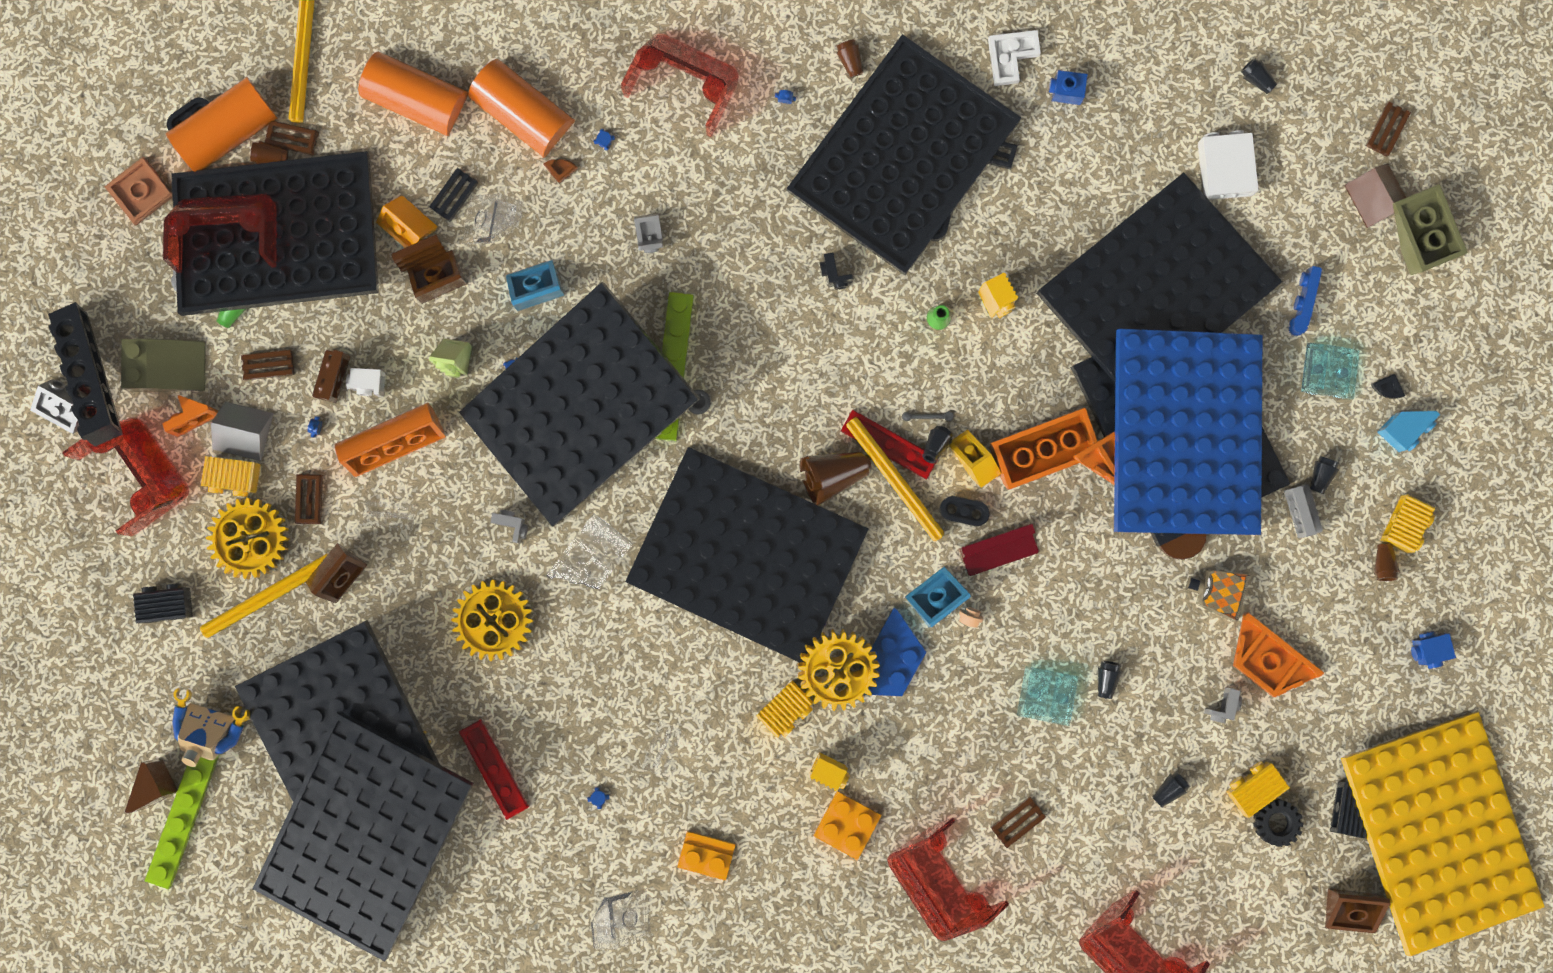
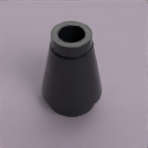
M1253 58L1241 70V73L1244 75L1243 79L1266 94L1277 85L1262 60L1258 61L1256 58Z
M936 426L930 430L924 454L922 455L925 461L932 464L936 463L950 446L953 435L949 429L943 426Z
M1320 456L1314 464L1310 489L1324 494L1339 471L1337 469L1339 462Z
M1101 661V665L1098 666V697L1113 699V694L1123 672L1120 670L1121 664L1112 661Z
M1176 771L1173 775L1169 774L1152 797L1163 808L1165 805L1188 793L1186 790L1191 786Z

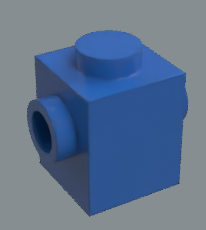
M1058 70L1055 78H1051L1048 92L1052 93L1051 101L1081 105L1085 98L1088 74Z
M1434 631L1419 634L1420 639L1412 640L1411 654L1413 659L1418 661L1419 665H1427L1428 669L1444 666L1443 661L1456 658L1450 633L1435 635Z

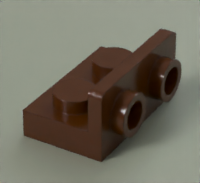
M338 350L325 351L312 394L314 398L337 404L350 361L349 355Z

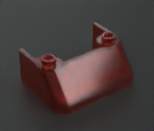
M654 35L637 51L621 83L623 96L629 98L642 70L652 71L659 66L661 61L704 81L703 95L708 101L715 104L705 125L707 136L712 137L738 84V71L735 67L668 35Z
M265 194L183 199L177 203L164 219L163 260L176 273H182V237L188 232L190 225L240 223L249 232H259V254L270 267H276V204Z
M131 417L119 421L123 435L98 446H93L87 440L81 439L62 452L65 457L81 460L92 451L105 454L114 448L142 487L130 499L131 509L136 516L115 530L118 535L134 536L184 501L189 494V487L145 422Z
M953 817L926 829L892 852L887 859L890 869L932 934L941 941H947L986 927L1009 905L1006 900L990 906L984 895L974 891L966 893L948 866L940 851L947 846V840L943 832L956 822Z
M1137 890L1114 902L1084 932L1079 940L1081 949L1105 973H1206L1210 966L1207 960L1192 968L1178 957H1168L1163 960L1129 926L1134 919V912L1131 907L1140 894Z

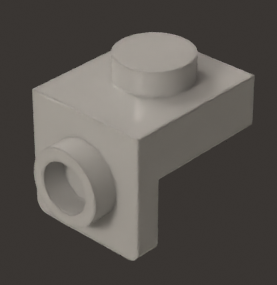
M659 213L634 216L638 250H644L645 253L659 251V248L663 247Z
M500 510L499 514L492 513L490 523L515 528L512 542L520 544L521 539L526 538L528 525L524 524L525 519L514 517L515 512Z
M1225 688L1220 712L1205 709L1204 714L1211 715L1210 720L1225 723L1226 719L1234 720L1236 711H1239L1242 705L1241 691Z

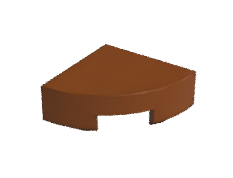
M551 159L543 164L559 184L578 169L571 161L562 159Z

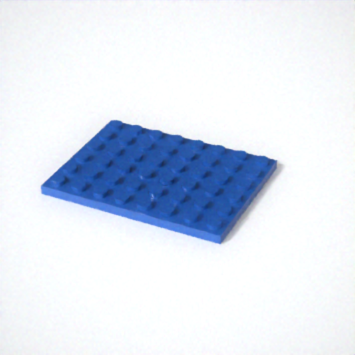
M1136 329L1116 330L1114 532L1261 535L1263 335Z

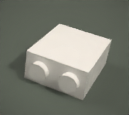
M1243 130L1230 132L1229 135H1220L1218 132L1205 134V137L1198 142L1203 194L1206 198L1213 200L1250 197L1257 193L1259 190L1252 133H1244Z

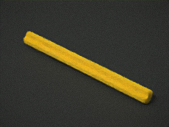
M314 0L299 1L289 120L293 123H302L304 119Z
M856 417L846 424L847 428L932 540L937 541L944 536L942 528L860 420Z
M328 554L323 555L203 624L200 627L203 636L210 638L302 585Z

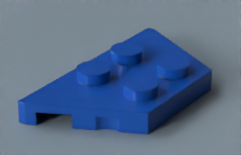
M893 608L870 652H876L877 657L874 660L878 661L880 667L874 669L879 672L880 676L872 678L876 681L877 686H869L872 695L903 696L926 654V651L899 611Z

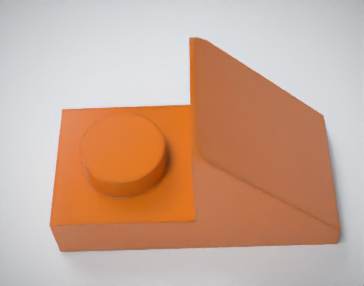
M178 395L183 412L172 415L168 421L162 424L165 432L179 437L214 419L219 410Z

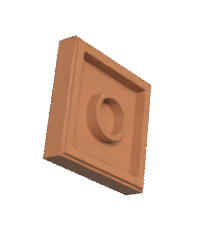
M145 157L139 159L104 186L134 225H138L173 198L170 188Z

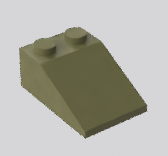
M1440 184L1393 203L1401 253L1410 275L1424 272L1468 253Z
M121 339V389L129 392L205 391V342Z

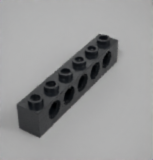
M74 302L49 313L48 316L51 324L48 327L56 341L54 349L61 358L60 370L68 383L65 385V388L73 401L71 410L78 419V434L83 440H87L93 446H98L123 435L87 312Z

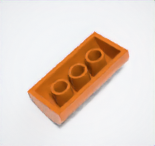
M379 51L375 52L366 63L358 89L360 97L446 136H449L469 93Z
M499 59L489 62L478 73L469 89L468 96L473 102L543 158L547 156L575 122L571 116Z
M246 77L166 132V136L181 158L196 172L206 169L268 126L270 121H275L278 118L250 79Z
M425 403L335 443V451L339 463L354 477H357L441 440L446 436L435 411L429 403Z
M1082 408L990 443V449L1001 472L1000 478L1005 487L1010 490L1079 464L1080 462L1075 460L1073 456L1096 443L1097 438L1086 408Z

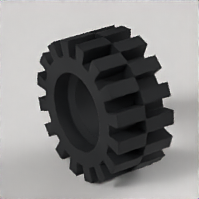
M1274 799L1259 810L1257 815L1254 814L1255 823H1253V826L1257 830L1255 832L1263 841L1277 847H1282V845L1289 846L1291 841L1296 842L1298 840L1296 838L1297 835L1301 836L1302 831H1299L1300 827H1303L1304 824L1300 822L1302 815L1297 812L1299 810L1292 806L1291 803ZM1275 813H1282L1287 820L1286 828L1281 832H1273L1269 826V819Z

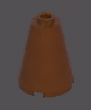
M862 452L805 456L800 459L799 464L800 472L805 471L806 481H802L807 495L813 503L816 502V505L824 503L869 475V470L872 468L869 457L867 455L864 456Z

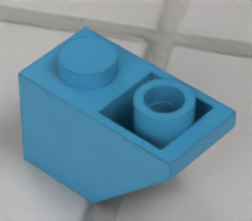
M1437 411L1399 412L1393 414L1377 433L1398 452L1411 451L1419 444L1420 440L1418 438L1422 433H1428L1437 424L1435 420L1440 414Z

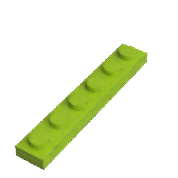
M669 292L662 353L684 378L694 295ZM679 418L655 439L677 442Z
M219 755L214 760L200 757L195 767L186 766L145 882L165 889L171 888Z

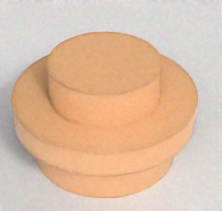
M966 607V610H960L959 621L974 628H978L979 623H982L984 618L980 616L981 612L971 607Z

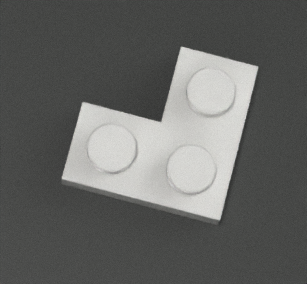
M1038 30L988 37L994 86L1019 83L1017 59L1039 57L1041 54Z

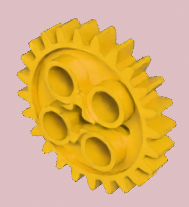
M246 498L245 504L242 500L236 499V507L231 503H227L228 511L219 509L218 512L221 517L211 518L216 523L215 527H207L208 530L213 532V535L206 537L207 540L213 542L212 545L207 547V550L215 551L210 558L213 560L219 559L216 567L222 568L226 566L224 573L230 574L233 572V577L239 578L243 573L244 579H250L251 572L254 578H260V570L264 574H270L268 566L277 568L275 560H284L280 552L288 551V548L283 546V542L289 541L290 538L284 537L283 533L287 532L289 528L281 527L285 518H276L280 511L274 509L270 512L272 505L266 503L262 507V500L257 499L253 505L251 498ZM259 517L261 518L262 525L259 529L255 530L253 521ZM235 523L237 533L231 536L229 534V527ZM267 531L269 532L268 536L249 539L248 543L237 542L227 546L228 541L244 539L247 537V534L259 535ZM265 541L268 548L264 554H261L258 547L261 542ZM240 547L243 550V556L237 561L234 553Z
M491 580L490 587H488L485 581H481V589L476 585H471L473 593L464 591L466 599H457L461 608H453L458 617L452 618L451 621L458 623V626L452 629V632H460L461 634L456 638V641H465L462 646L463 650L469 647L472 648L470 656H474L479 652V660H483L486 654H488L489 661H494L496 654L500 660H504V652L510 657L514 656L512 648L522 650L519 642H528L529 640L524 634L532 633L533 631L527 627V624L534 622L533 619L527 618V615L532 613L533 610L525 609L524 607L529 603V600L521 601L520 598L523 592L520 591L514 594L515 586L511 585L506 589L505 581H502L499 587H497L496 580ZM491 596H496L499 600V605L495 610H491L487 604ZM477 604H480L490 616H497L496 623L509 634L508 637H505L497 626L488 625L489 618L477 608ZM474 613H477L481 618V622L477 627L471 626L469 622L470 616ZM508 614H513L516 617V624L512 628L505 625L504 620ZM491 631L498 635V641L495 645L488 644L486 639Z
M832 629L830 637H827L822 632V640L819 641L813 637L814 646L805 645L808 654H800L801 659L804 661L797 664L798 669L803 670L797 673L798 678L803 680L800 683L801 688H807L805 691L807 697L814 695L812 699L814 704L822 700L821 705L824 709L828 703L831 704L833 711H835L837 704H841L843 711L846 710V703H850L855 708V700L858 699L862 703L865 702L863 694L871 696L872 693L869 686H877L876 681L872 679L880 676L879 672L874 670L880 667L879 662L874 660L877 657L876 652H870L872 649L870 643L863 645L865 642L863 636L855 640L856 635L853 631L848 637L844 629L837 636L834 629ZM832 650H842V654L840 656H830ZM849 653H853L852 656L847 658V655ZM855 663L862 664L859 671H851L850 667ZM841 667L843 668V671H842V672H840V671L834 672V669H835V668H837V669H841ZM818 669L827 670V673L822 677L814 675ZM830 682L828 687H824L825 684ZM839 683L847 684L846 688L842 691L834 689Z

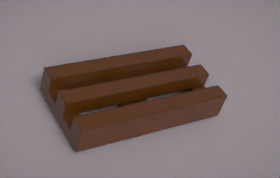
M1391 102L1386 103L1365 146L1388 157L1411 112L1403 111L1401 107H1395ZM1389 111L1393 112L1378 144H1373ZM1398 115L1401 116L1386 149H1383L1382 147Z
M270 121L265 142L286 150L314 155V147L316 146L319 132L309 128ZM275 127L311 136L310 139L273 131ZM272 137H276L298 143L308 144V148L283 143L279 141H274L271 139Z
M436 234L396 251L391 256L400 271L404 272L411 267L446 253V250Z
M291 350L241 355V360L243 361L242 370L244 371L243 380L245 381L294 375L293 354ZM287 356V360L249 364L251 360ZM288 366V370L250 374L249 371L253 369Z
M296 474L295 524L321 525L323 475ZM303 480H307L306 519H302ZM313 480H316L315 516L312 519Z
M1029 796L990 828L1003 845L1008 848L1045 819L1046 816ZM1028 805L1032 807L1004 831L1000 832L998 830ZM1034 813H1037V817L1008 840L1004 838Z

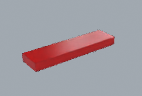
M852 409L840 432L856 440L846 424L853 418H858L888 459L927 480L936 463L932 464L923 459L924 449Z
M482 719L460 730V736L505 819L508 820L529 808Z

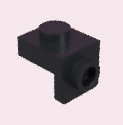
M834 253L824 254L823 262H819L822 277H827L828 287L834 286V290L848 288L849 284L853 283V274L838 276Z

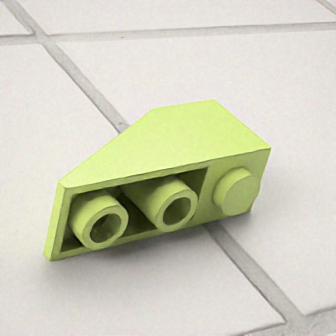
M443 339L430 355L429 361L436 365L435 368L441 369L440 372L445 373L446 376L460 378V374L467 375L472 345L468 342Z

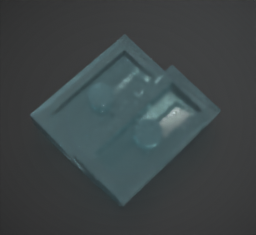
M1307 343L1301 392L1319 396L1328 395L1347 400L1354 399L1360 351L1339 346Z
M1026 666L1016 716L1070 726L1078 676Z

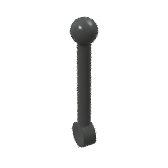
M950 411L945 414H911L909 412L902 414L904 421H910L911 419H945L946 421H951L954 418L953 413Z

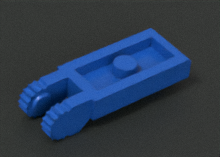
M1312 266L1301 274L1299 286H1302L1301 296L1298 295L1294 302V310H1297L1296 317L1290 320V327H1288L1291 335L1298 336L1302 333L1304 334L1308 329L1307 326H1309L1322 273L1320 267Z

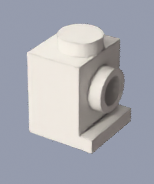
M350 369V374L346 377L347 389L357 391L356 395L372 396V392H374V395L384 397L385 372L377 369Z

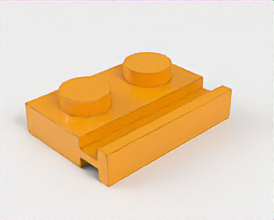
M687 831L677 868L726 881L736 844Z

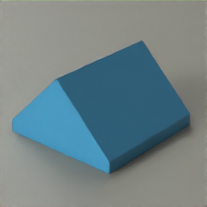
M552 260L506 275L511 302L517 311L564 296Z
M945 567L941 568L905 596L928 627H933L971 597L970 593Z

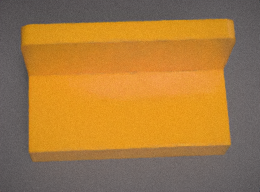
M399 196L383 205L376 221L380 227L404 248L422 241L424 237L437 229V225L404 196Z

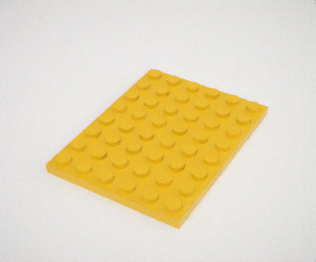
M1479 712L1467 714L1341 758L1349 785L1356 800V805L1367 831V839L1386 897L1390 899L1389 906L1407 956H1414L1545 907Z

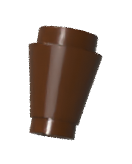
M855 39L837 45L838 52L836 54L849 77L853 78L863 74L859 44H856Z
M263 141L253 142L250 160L251 162H256V164L288 160L289 151Z
M1393 544L1377 545L1374 569L1377 581L1398 580L1400 570Z

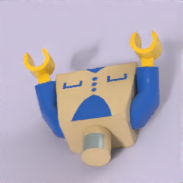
M180 688L174 691V699L178 701V705L174 707L172 725L174 738L178 741L180 750L185 752L182 758L184 764L195 767L200 757L214 760L219 754H223L237 745L244 728L243 722L250 719V710H246L241 718L240 711L242 706H237L233 709V716L193 703L186 706V702L192 697L191 690L187 689L184 699H181L179 696Z

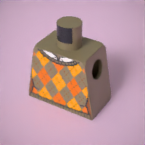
M1206 570L1202 579L1189 576L1185 590L1198 594L1196 605L1227 620L1238 621L1250 575Z

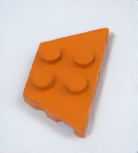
M1115 431L1073 456L1075 460L1113 485L1115 476Z
M1245 612L1243 614L1233 666L1270 696L1278 697L1288 690L1297 688L1305 682L1321 677L1324 674L1323 671L1250 613Z

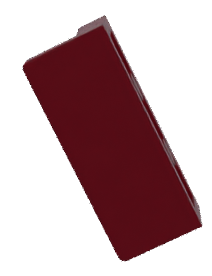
M1033 524L959 548L968 575L973 576L1037 554L1039 550L1033 536L1036 533Z

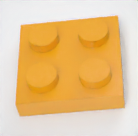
M836 791L813 836L858 860L882 815Z

